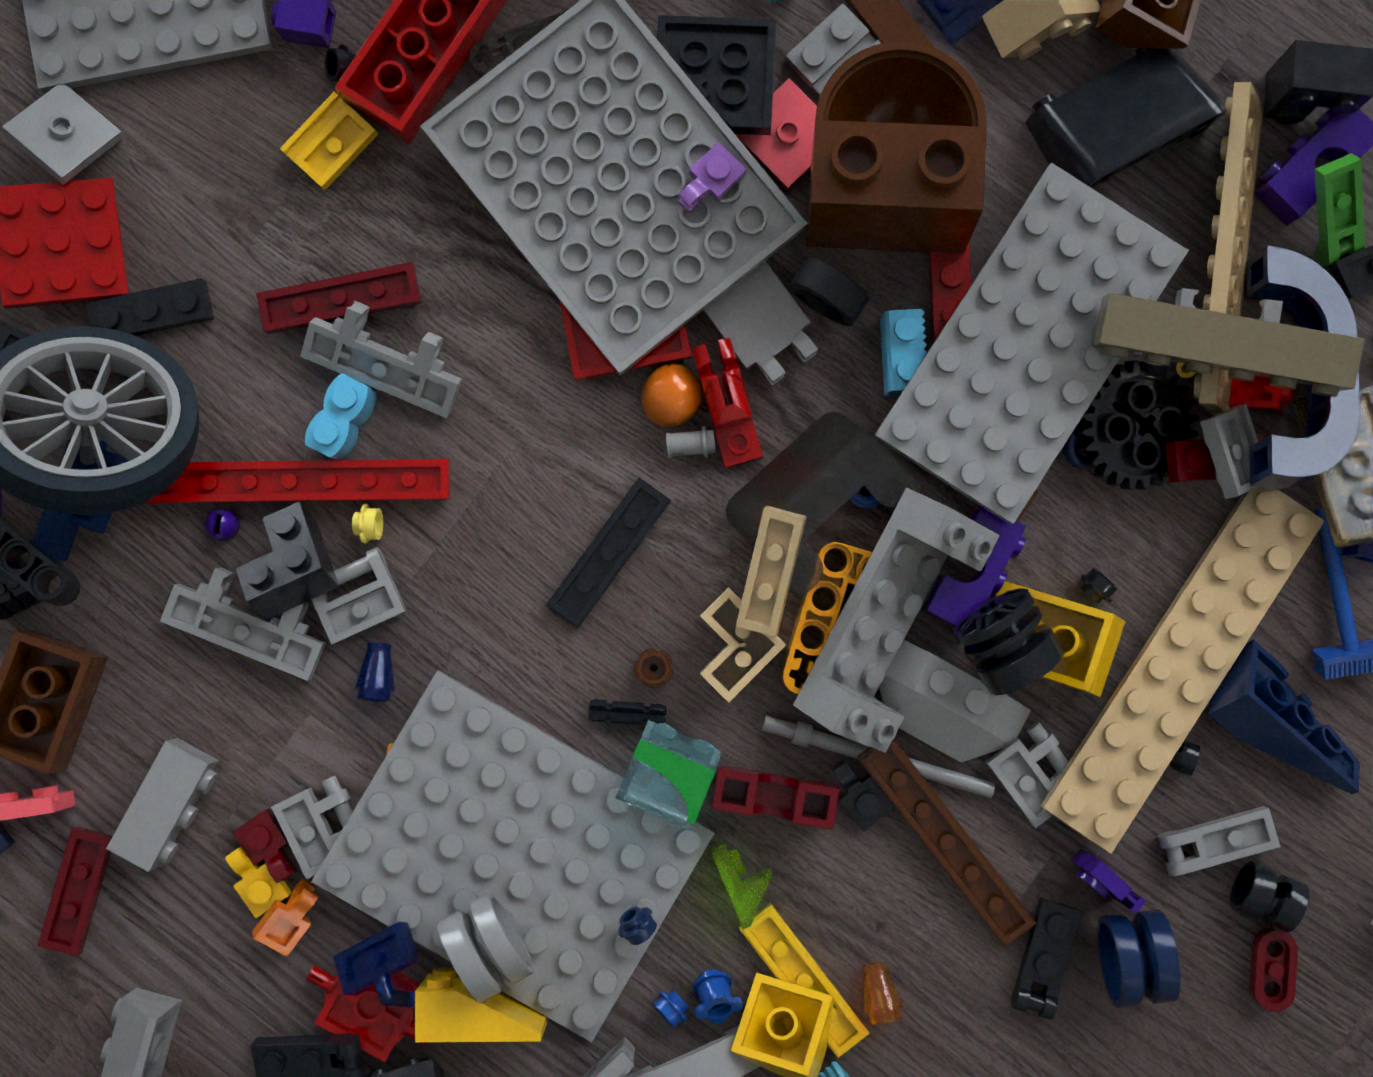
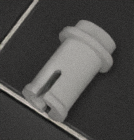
M702 426L701 431L666 432L668 458L704 454V458H708V454L716 453L714 429L706 430V426Z

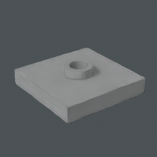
M66 84L56 85L2 126L3 135L62 185L122 140L121 131Z

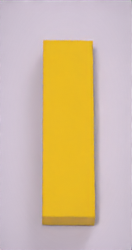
M771 902L739 927V930L777 979L834 997L828 1046L837 1058L870 1034Z

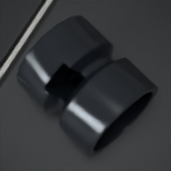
M1252 861L1246 863L1241 868L1233 883L1230 894V905L1233 910L1254 919L1262 917L1264 923L1286 933L1293 931L1299 925L1309 901V889L1306 884L1285 875L1277 877L1275 871Z

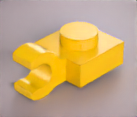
M241 846L225 857L233 871L242 877L233 887L255 918L268 911L276 899L281 902L292 893L285 881L276 883L268 872L266 863L261 866L259 864L253 865Z

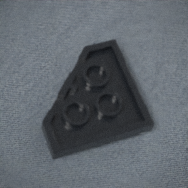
M658 15L657 40L733 133L771 135L776 20Z

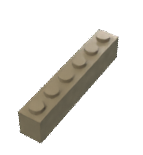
M1108 293L1102 297L1092 346L1104 348L1103 355L1128 359L1129 353L1145 355L1144 362L1152 365L1170 366L1171 360L1187 363L1186 370L1191 372L1211 374L1212 368L1229 371L1228 378L1253 382L1254 376L1271 378L1270 386L1296 389V384L1299 383L1313 386L1311 392L1313 394L1338 397L1339 391L1355 389L1365 338Z

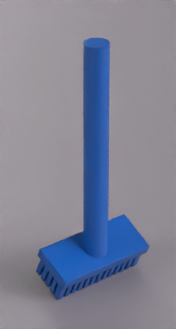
M1328 507L1316 509L1315 514L1325 521L1319 529V535L1342 644L1311 649V655L1314 657V670L1325 680L1334 677L1339 678V676L1359 675V673H1372L1373 639L1358 641L1340 548L1334 537L1336 532Z

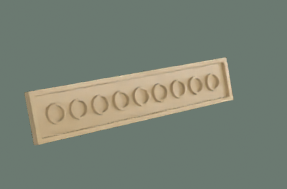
M1256 487L1241 495L1040 805L1043 810L1106 853L1112 854L1325 522L1322 518L1279 489Z

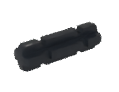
M598 699L590 701L588 717L591 721L605 722L606 719H611V723L637 725L649 722L650 726H664L667 716V708L662 704L645 706V703L612 701L611 704L607 703V700Z

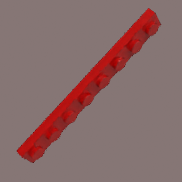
M450 460L190 462L181 476L171 486L154 498L141 504L451 500Z

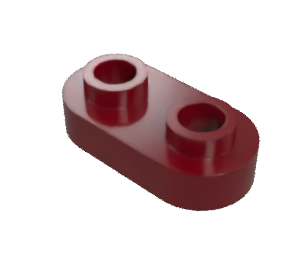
M1274 927L1261 930L1253 940L1250 994L1253 1000L1264 1009L1271 1012H1280L1287 1009L1295 998L1298 947L1290 934ZM1272 941H1276V951L1272 954H1268V944ZM1268 982H1274L1275 988L1273 992L1265 994V985Z

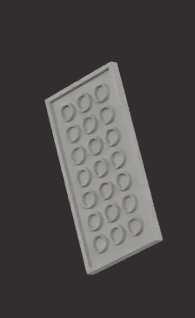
M1050 163L873 437L1009 525L1014 524L1120 359L1103 355L1104 348L1092 346L1102 297L1108 293L1157 301L1189 250L1055 164Z

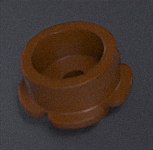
M654 648L641 652L639 655L640 659L634 664L636 677L641 678L642 684L650 688H656L660 683L666 684L673 674V669L671 668L672 659L669 654L663 650L658 652ZM656 664L658 667L657 671L652 672L650 666Z

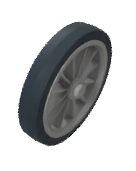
M74 326L32 334L0 351V487L12 496L38 508L54 512L81 515L110 513L139 505L154 498L171 486L190 463L194 454L200 423L195 390L183 368L169 354L156 345L135 335L118 330ZM75 370L99 371L92 389L80 388ZM66 371L73 392L67 394L46 378V376ZM110 373L129 378L104 396L102 395ZM31 385L49 400L19 394V392L26 386ZM144 388H147L156 396L127 401ZM6 410L36 416L3 422ZM166 414L167 417L166 426L136 420ZM44 435L22 451L11 441ZM123 436L155 442V445L144 453ZM71 439L60 467L39 461ZM103 440L129 461L107 468L99 442ZM78 451L82 464L92 465L96 462L98 469L93 470L71 468Z

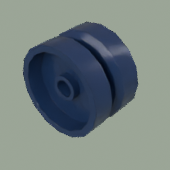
M1160 910L1137 912L1132 923L1123 914L1101 916L1097 927L1098 954L1102 977L1112 1004L1116 1008L1138 1006L1142 1002L1144 995L1153 1004L1175 1002L1179 998L1180 965L1175 939L1164 913Z

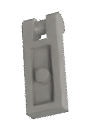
M1265 806L1181 830L1164 832L1157 836L1161 849L1166 850L1168 861L1165 865L1169 876L1184 875L1281 847L1270 809ZM1192 843L1195 855L1184 857L1181 845Z

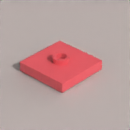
M790 78L773 93L771 135L735 134L751 155L786 191L810 170L817 106Z

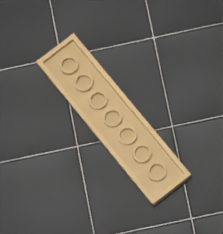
M1235 82L1233 97H1227L1225 103L1227 110L1225 120L1230 122L1229 135L1222 137L1220 148L1221 160L1226 161L1224 176H1218L1216 183V198L1221 200L1220 215H1214L1212 220V239L1217 240L1215 255L1209 256L1207 264L1208 279H1212L1211 294H1206L1203 301V310L1241 316L1264 111L1251 82ZM1212 368L1211 374H1197L1194 382L1195 398H1199V404L1213 416L1230 409L1229 400L1232 379L1228 378L1229 371Z

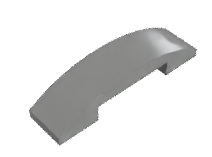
M737 1026L725 1031V1036L654 1068L649 1065L624 1077H742L760 1066L731 1052L739 1027Z

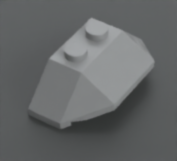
M903 640L879 686L883 703L904 716L899 729L961 763L1005 748L1017 738L1031 712L1030 709L1006 694L998 696L990 694L981 680L906 640Z

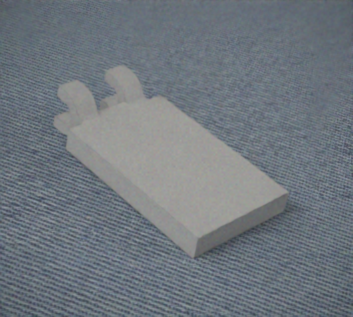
M766 261L703 310L723 339L731 338L736 358L747 371L756 364L771 386L785 378L786 372L774 356L789 345L794 349L803 364L817 354L818 348L803 332L804 329L810 326L811 322Z

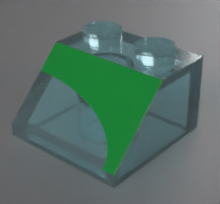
M648 720L615 798L692 831L716 772L722 751L714 748L707 741L692 739L678 733L667 724H657Z

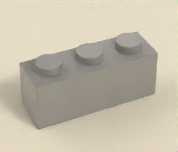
M179 738L165 741L106 849L147 872L162 866V864L168 865L178 850L179 844L175 843V840L181 829L187 830L198 813V808L194 807L201 793L207 794L216 781L218 773L214 772V769L219 760Z

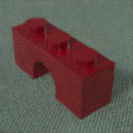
M717 764L711 809L752 816V814L771 815L791 820L792 823L833 830L840 789L836 784Z

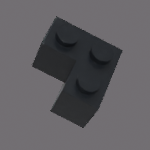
M1295 40L1266 73L1263 117L1277 119L1282 124H1295L1300 121L1302 122L1316 107L1332 108L1333 112L1339 114L1358 111L1373 97V49Z
M300 502L262 518L273 551L236 567L246 602L265 620L339 587L318 523Z

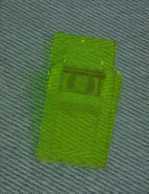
M726 842L712 847L711 853L744 930L751 927L772 877V870L769 867L741 879L739 874L746 872L740 855L737 849L730 852Z

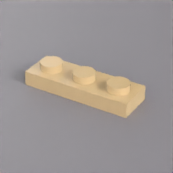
M771 506L764 507L736 622L737 627L776 637L778 634L807 516Z

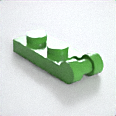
M1353 153L1315 169L1320 243L1316 246V255L1320 263L1325 267L1340 260V256L1345 254L1351 255L1365 249L1361 159Z

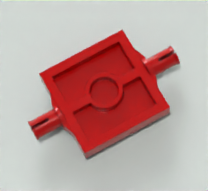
M357 948L352 953L345 968L336 976L320 969L316 965L313 966L306 981L327 991L324 1006L314 1024L332 1034L359 1035L362 1050L383 1062H386L395 1044L405 1035L415 1040V1020L413 1019L415 1017V991L420 985L419 982ZM420 1042L425 1047L428 1044V1042Z

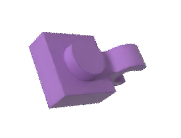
M717 142L689 169V175L694 181L690 182L678 194L680 197L678 203L690 213L708 194L718 202L746 175L747 169Z

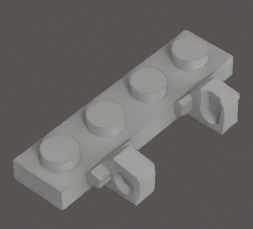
M354 301L351 307H347L344 319L337 317L334 324L317 317L309 322L300 357L340 374L343 373L361 383L447 418L452 412L462 378L443 371L445 362L437 359L443 337L428 332L421 340L418 353L411 351L408 355L402 354L369 340L371 334L363 331V328L366 324L370 307Z
M215 568L209 584L200 583L197 590L180 583L174 584L160 622L306 681L312 680L326 642L306 635L309 625L302 622L309 602L283 612L281 618L274 616L271 620H265L257 614L233 605L235 599L227 595L231 591L237 573L225 568Z

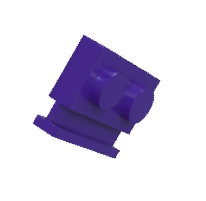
M1080 849L1071 859L1080 868L1076 876L1103 898H1106L1110 893L1114 900L1135 914L1147 902L1141 896L1131 891L1132 888L1101 860L1083 849Z

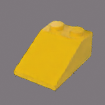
M1005 581L995 597L1019 588L1028 589L1034 600L1033 606H1038L1043 615L1039 624L1050 625L1064 647L1065 654L1061 661L1041 678L1101 697L1126 621L1113 613Z
M438 967L433 969V973H428L415 991V1043L541 1042L548 1022V1017L503 991L484 1003L478 1002L465 987L454 967Z

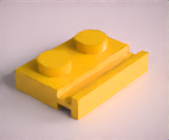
M333 92L282 145L280 150L325 191L376 138L378 133L353 108Z

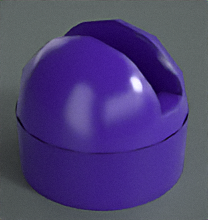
M226 509L212 511L204 522L207 534L211 538L220 541L234 538L240 527L236 514ZM217 515H222L220 523L221 534H216Z

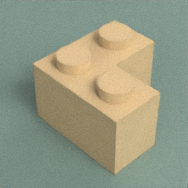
M1003 0L982 15V18L1001 57H1019L1020 60H1024L1042 49L1040 43L1049 37L1054 39L1065 33H1069L1070 37L1087 30L1092 25L1090 20L1099 14L1101 7L1097 0Z
M729 587L700 615L727 643L700 671V675L728 703L786 646L777 635L772 637L736 626L742 600Z

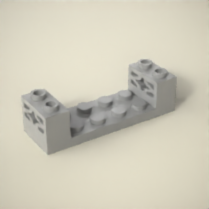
M906 487L793 706L831 732L886 753L904 719V716L874 698L884 679L886 670L901 647L947 556L981 572L1000 535L952 508Z

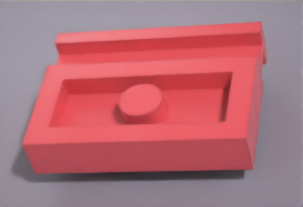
M58 785L32 789L33 796L19 798L18 791L0 793V821L49 814L75 806L74 791L59 792Z

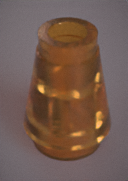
M879 962L862 966L864 1015H868L870 1025L902 1019L900 1009L903 1008V1005L886 968V963Z

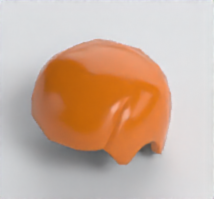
M672 363L658 367L648 376L641 390V408L647 418L660 427H679L684 425L697 412L699 405L702 403V385L696 374L681 364Z

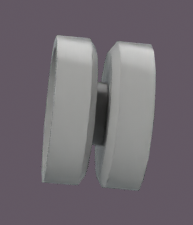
M490 891L471 902V919L467 915L455 911L441 919L437 924L442 944L455 971L470 994L480 1003H484L501 993V975L508 981L516 984L534 973L531 956L516 925L500 900Z

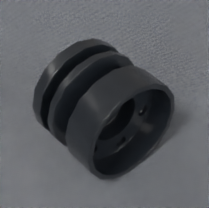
M1019 588L1011 590L985 602L960 621L953 631L958 644L965 646L964 653L967 658L973 660L980 659L976 665V672L989 693L996 696L1012 693L1037 681L1051 671L1065 654L1064 647L1051 626L1039 624L1043 615L1038 606H1033L1034 600L1028 589Z

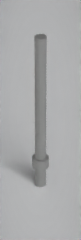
M765 715L761 731L791 739V744L807 748L809 744L858 759L857 756L869 747L855 741L814 730L812 724L798 720L794 724ZM909 758L924 779L988 798H992L994 794L995 783Z

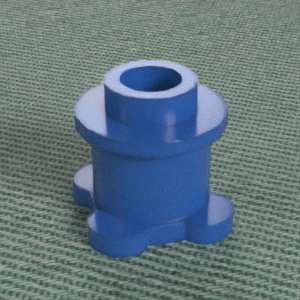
M711 969L701 973L695 980L692 990L694 995L699 997L701 1003L694 1010L697 1019L711 1020L713 1024H722L728 1020L732 1013L742 1009L743 1003L741 998H732L730 991L732 981L729 974Z

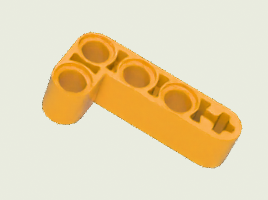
M839 542L826 544L818 550L781 669L782 682L793 693L799 694L805 681H801L799 686H794L795 679L789 676L791 669L798 670L802 658L794 657L795 650L797 649L806 655H817L818 658L837 621L847 585H856L863 566L868 562L872 552ZM831 549L841 552L844 557V565L838 572H832L824 565V556ZM820 587L828 589L833 596L831 607L824 611L817 609L812 602L814 591ZM813 625L821 631L822 639L817 647L809 649L802 644L800 638L803 629ZM807 660L804 668L805 672L809 674L815 663Z

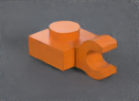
M301 879L294 887L287 904L276 899L253 929V939L287 957L311 926L310 919L305 914L318 899V895L313 893L316 888L315 885Z

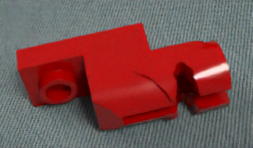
M731 338L718 340L717 349L722 363V370L719 372L712 371L705 344L692 349L703 388V396L725 469L763 458Z

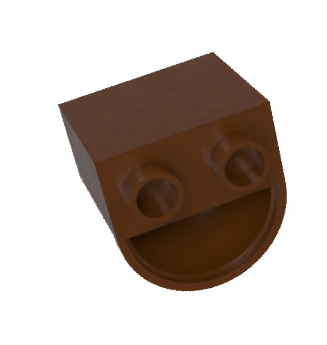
M897 41L881 43L866 48L851 56L835 70L823 88L816 109L810 166L806 247L964 254L984 209L987 119L983 98L975 81L955 59L928 45Z

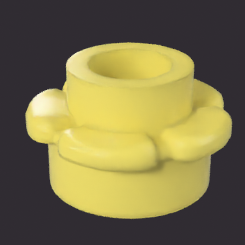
M368 504L362 505L360 512H355L352 518L353 534L359 536L362 543H367L370 540H380L383 533V514L381 509L369 508Z

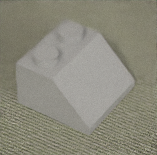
M135 988L122 998H119L111 1016V1022L115 1023L112 1038L109 1037L106 1040L100 1056V1061L104 1062L101 1077H162L182 1000L140 988Z

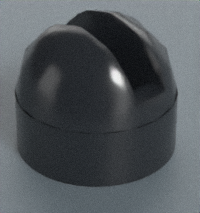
M1184 741L1169 763L1171 768L1179 773L1191 776L1198 761L1200 745Z

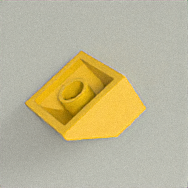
M756 973L731 1052L784 1077H818L828 1045L834 997Z

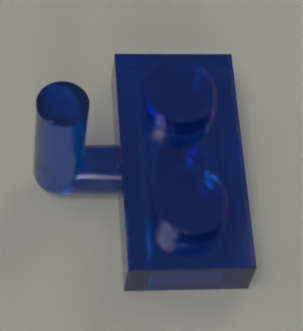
M399 921L333 956L344 995H355L375 984L379 1001L382 1005L407 1008L415 1005V993L407 990H394L390 976L420 961L407 922Z

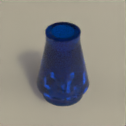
M376 642L367 643V652L355 685V689H358V699L376 702L390 701L391 692H395L391 659L392 645Z

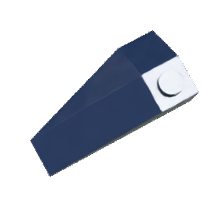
M1254 639L1248 642L1212 696L1209 715L1219 726L1224 727L1237 739L1352 795L1359 792L1360 762L1330 725L1325 724L1321 726L1316 720L1310 708L1313 703L1306 694L1297 696L1284 680L1289 676V673L1282 664Z

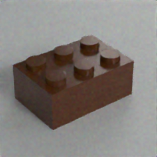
M35 630L14 631L0 669V757L47 774L67 770L108 656Z

